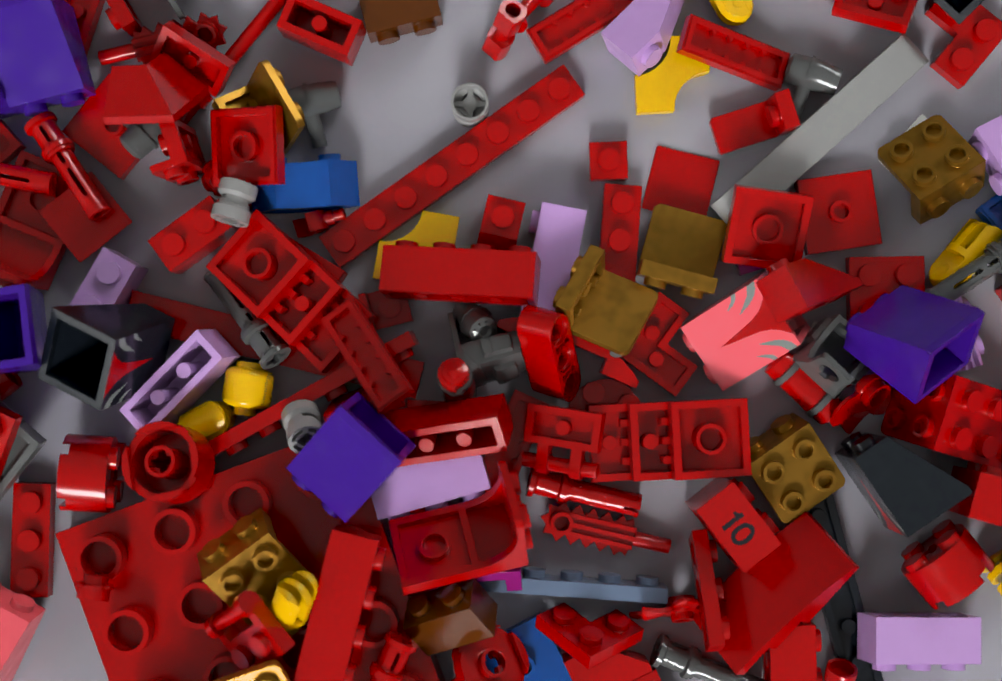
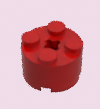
M167 421L149 423L141 427L134 434L136 436L129 446L126 445L123 451L121 468L124 480L132 490L147 500L168 504H183L194 500L212 485L215 469L212 447L202 433L191 428Z
M68 433L64 438L63 444H70L68 454H60L57 470V498L65 499L64 502L58 505L59 509L64 511L110 513L112 508L115 509L116 503H121L123 498L124 481L117 480L119 465H121L126 443L118 442L116 436Z
M950 519L939 523L932 530L933 535L923 543L915 541L908 545L901 553L905 560L901 566V572L934 610L939 609L937 604L943 601L949 607L972 594L985 582L980 576L985 568L991 573L995 566L994 561L965 526L954 524Z

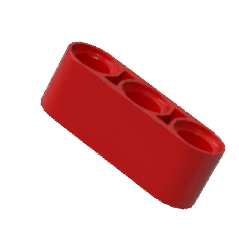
M531 304L527 305L519 315L517 334L531 387L535 392L570 402L578 393L581 373L569 319L564 313Z

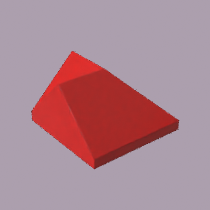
M165 51L146 65L112 66L103 120L105 125L175 123L210 94L208 86Z

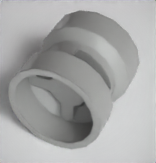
M465 83L455 89L451 97L453 116L458 123L471 128L488 117V95L481 86L474 83Z
M222 177L217 190L222 197H219V201L213 204L210 217L231 226L248 227L251 218L250 206L248 204L255 202L258 188L240 179Z
M302 399L289 403L281 412V420L286 431L288 446L293 452L299 453L323 425L319 408L313 401Z

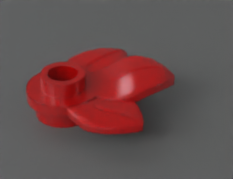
M876 373L865 375L857 382L855 392L846 397L834 410L830 424L833 427L840 425L847 434H851L859 422L869 413L873 415L884 414L891 401V387Z
M694 595L668 597L667 604L663 608L642 607L641 611L629 612V617L645 621L659 617H671L672 623L690 622L694 620V613L699 612L700 600L695 599Z

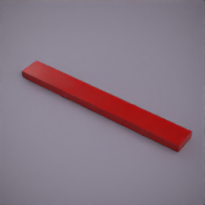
M132 290L129 304L145 303L175 318L171 335L172 339L185 342L197 329H216L239 355L260 360L251 345H245L242 341V330L230 314ZM273 330V332L276 334V336L282 343H287L277 332ZM289 345L291 348L289 356L278 364L327 376L347 365V362L342 356L327 373H322L296 347ZM408 358L399 363L398 366L415 391L408 397L416 399L425 362ZM355 379L354 381L350 382V383H354V384L361 385L357 379Z

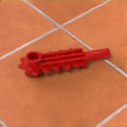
M201 12L197 22L187 15L183 26L176 20H171L214 49L217 48V45L227 43L223 34L228 27L219 23L218 14L208 17ZM158 22L154 32L143 26L142 31H133L131 43L98 51V59L101 65L104 66L137 58L138 62L142 61L146 65L163 25Z
M549 503L548 512L540 516L545 522L542 532L551 533L555 542L566 535L570 545L580 538L584 548L595 542L599 552L609 545L613 555L620 551L625 556L628 550H632V546L666 554L669 553L671 548V539L636 531L634 519L626 520L623 514L613 521L609 511L599 518L595 508L584 514L580 504L570 511L566 503L559 506Z

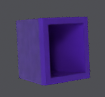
M0 0V86L9 108L25 114L26 117H34L40 113L47 112L48 107L60 104L63 107L78 106L86 102L85 98L96 95L74 8L64 0Z
M29 284L1 287L0 374H20L39 371L40 366H42L41 359L47 335L44 296Z
M901 285L890 294L885 293L881 295L874 305L864 313L858 312L851 317L845 328L847 333L843 348L916 404L968 364L985 312L974 306Z
M357 392L333 412L287 466V469L292 473V479L300 488L305 491L311 490L322 500L321 505L327 513L335 518L340 517L344 522H347L415 448L416 444L384 415L378 413L376 408Z

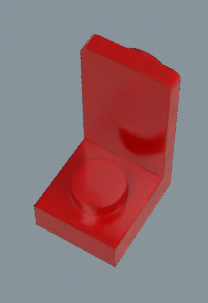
M789 88L773 93L766 101L711 118L709 121L720 155L789 134L801 125Z

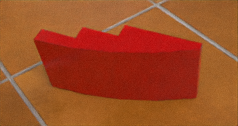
M257 209L251 214L248 227H240L205 266L257 318L263 319L289 345L296 347L322 373H327L342 357V354L320 320L350 297L357 301L370 323L377 318L320 263Z
M747 398L587 405V411L606 414L601 452H589L590 462L600 465L598 478H591L593 483L667 479L677 481L752 476Z
M804 512L775 535L781 542L778 548L744 573L738 568L722 583L724 600L719 601L721 616H727L730 639L725 640L726 645L718 652L736 675H745L768 648L777 649L800 622H810L859 568L809 512ZM694 613V621L702 630L700 613Z

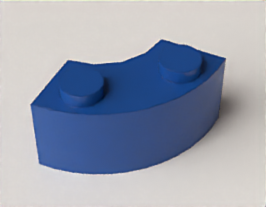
M336 153L318 155V161L287 163V158H285V184L256 186L258 193L255 202L252 203V211L254 212L257 209L263 214L307 213L316 210H337L341 207L343 209L360 206L357 161L341 160V154Z

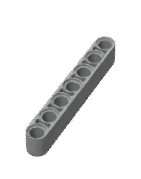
M906 34L900 35L735 184L786 191L924 67L929 60ZM735 184L711 205L726 224L728 223Z

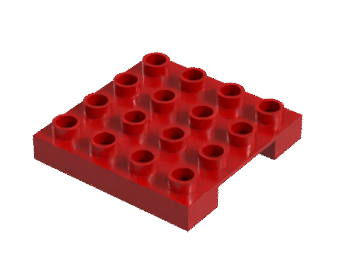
M288 446L213 474L211 487L187 503L168 504L146 499L55 533L73 584L76 581H83L84 574L88 573L109 576L108 583L115 586V590L110 592L109 601L79 599L109 681H213L243 670L233 662L230 651L220 638L210 637L204 629L205 620L216 612H223L229 606L203 582L197 553L209 541L218 539L233 528L240 518L252 514L260 507L270 516L277 539L313 574L317 580V586L331 531L337 524L382 536L380 547L387 548L381 572L376 570L373 572L370 585L377 587L371 610L364 609L360 623L367 625L362 648H354L350 662L357 664L353 681H370L372 676L369 673V667L372 661H377L386 643L384 639L386 631H394L410 638L403 630L407 602L410 597L409 594L404 595L397 562L382 521L377 519L372 497L370 496L347 522H344L340 517L335 518L322 507V500L311 490L305 491L300 488L292 479V473L287 469V466L298 453L290 450ZM242 618L234 623L240 632L250 626ZM309 618L297 633L291 637L296 644L285 654L275 659L281 663L290 680H293ZM419 646L416 653L410 654L402 671L404 676L402 681H446L436 654L427 656Z

